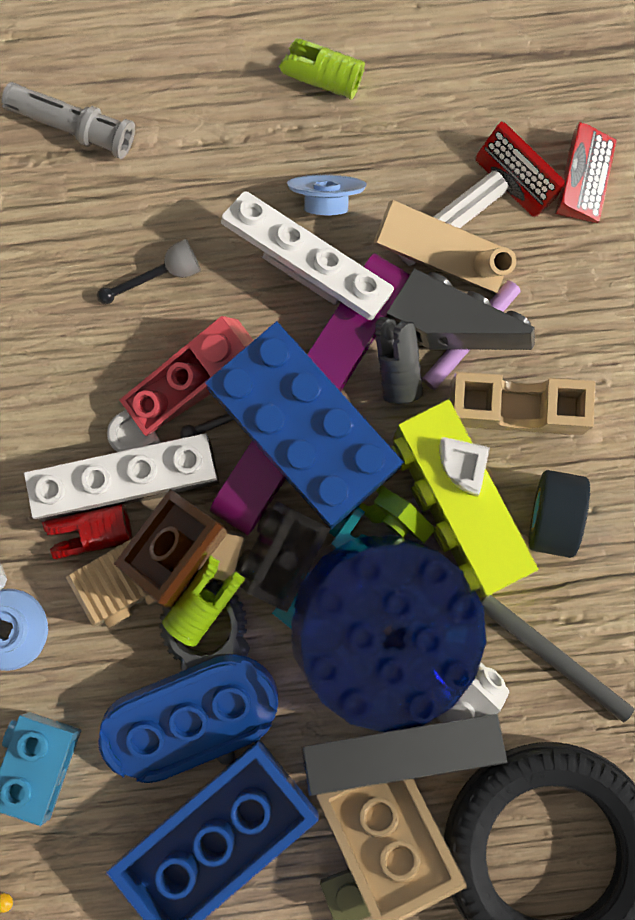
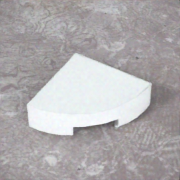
M442 437L440 439L439 452L444 471L450 480L461 490L471 495L479 496L490 447Z

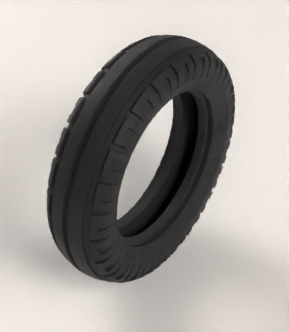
M540 742L522 745L505 751L506 763L480 767L468 779L451 807L444 832V841L467 886L451 895L464 920H540L516 911L497 894L488 873L486 851L491 828L501 811L521 794L547 786L571 788L589 796L606 815L616 844L615 868L605 892L587 910L573 917L561 920H635V783L624 771L608 759L588 749L566 743Z

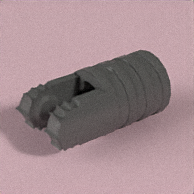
M380 316L375 323V335L383 398L386 402L395 404L418 400L424 393L414 322L400 320V323L397 325L398 322H395V319Z

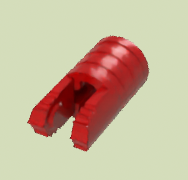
M124 503L52 518L42 522L44 532L51 536L76 530L79 531L80 537L69 539L68 541L64 540L50 548L52 558L55 560L117 547L133 538L129 515Z

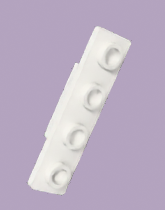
M243 192L222 215L221 224L264 251L263 259L332 304L336 305L340 301L368 320H372L394 290L391 284L249 192Z

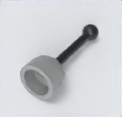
M184 239L167 250L164 264L113 288L103 287L99 289L97 299L101 304L108 305L113 302L115 296L164 273L170 272L174 276L186 278L201 272V269L187 239Z

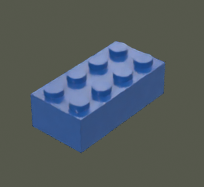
M278 321L272 324L205 382L210 394L331 530L401 469L403 464L401 458Z
M259 739L119 858L107 871V874L143 920H204L319 821V811Z

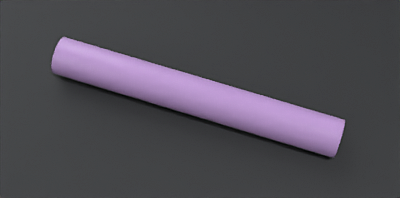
M507 280L489 302L492 307L504 312L521 290L514 282ZM447 349L424 375L422 381L432 390H436L470 350Z

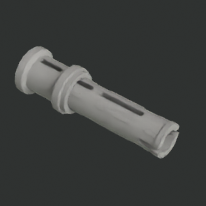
M9 82L3 91L1 99L3 109L75 135L76 140L82 145L90 146L94 144L112 151L114 157L123 159L131 148L135 134V123L129 119H124L121 122L101 114V110L97 107L91 106L84 109L75 107L61 100L27 89L14 82Z

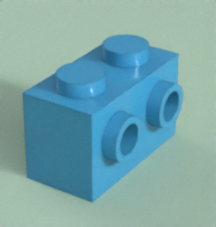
M32 712L19 715L17 721L12 720L2 742V747L8 749L0 766V813L38 826H42L51 819L82 729Z

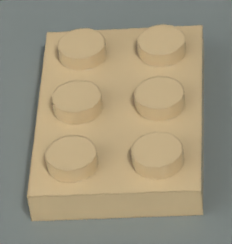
M413 779L316 795L373 920H404L467 887Z

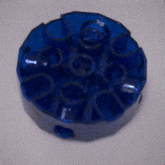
M394 535L354 538L323 556L299 587L294 604L295 612L291 622L293 657L320 701L351 725L385 733L421 727L453 708L475 680L487 643L484 606L475 589L471 591L464 572L440 552L423 542ZM391 626L392 632L386 636L383 631Z

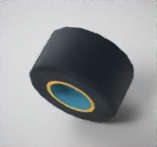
M546 470L542 473L535 496L529 530L530 550L567 558L576 556L583 538L589 509L590 482L587 477Z

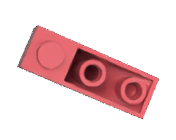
M221 316L124 395L120 402L143 434L148 436L211 395L205 382L254 340L238 319Z

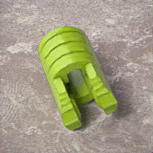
M295 38L289 47L291 54H286L278 66L282 74L352 100L359 88L365 68V61L300 38Z
M211 555L162 621L164 628L171 636L188 646H196L245 580L243 576L233 572L224 581L218 593L214 595L205 588V585L216 574L220 561Z

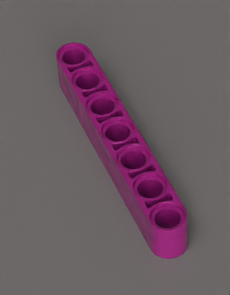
M375 253L368 259L364 268L394 287L389 299L372 320L366 319L341 302L307 354L340 392L376 338L375 323L380 316L388 318V310L410 276L407 272ZM251 441L214 499L209 512L248 536L263 516L286 478L256 444Z

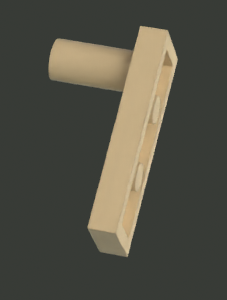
M394 200L388 203L373 242L374 245L491 294L498 293L504 275L510 274L516 266V256L511 249L499 246Z

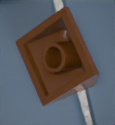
M170 489L115 561L114 565L164 607H173L208 557L213 554L225 538L228 531L214 519Z

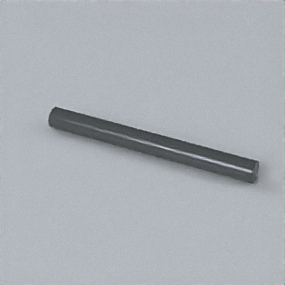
M489 595L480 601L477 606L480 610L624 723L631 717L635 710L634 707L495 597Z

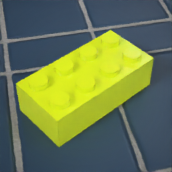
M449 399L398 424L393 437L394 446L391 448L403 461L401 471L409 469L415 481V486L411 487V490L420 509L423 512L429 509L437 523L433 534L444 553L451 550L458 564V567L454 568L453 572L465 594L472 592L475 598L486 597L539 569L486 468L479 496H474L461 490L450 480L444 471L439 452L440 439L445 437L472 443Z

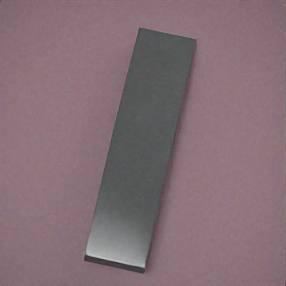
M498 714L302 747L309 796L507 762Z

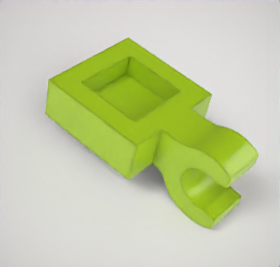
M383 485L376 490L379 496L374 500V505L367 506L364 503L359 505V508L365 511L364 515L371 522H383L402 539L409 533L425 543L436 530L411 503L391 492Z

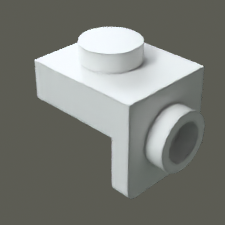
M476 660L470 665L466 674L433 704L430 711L442 723L494 715L501 711L509 695V690L505 686L502 677L494 669L485 667L479 660Z

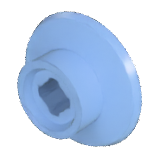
M308 175L287 181L291 191L304 195V210L315 215H340L348 212L349 196L363 192L367 186L363 180L340 175Z
M1 589L0 621L4 620L12 623L13 629H11L9 639L0 636V670L10 671L28 665L41 653L48 636V621L44 609L33 596L18 589Z

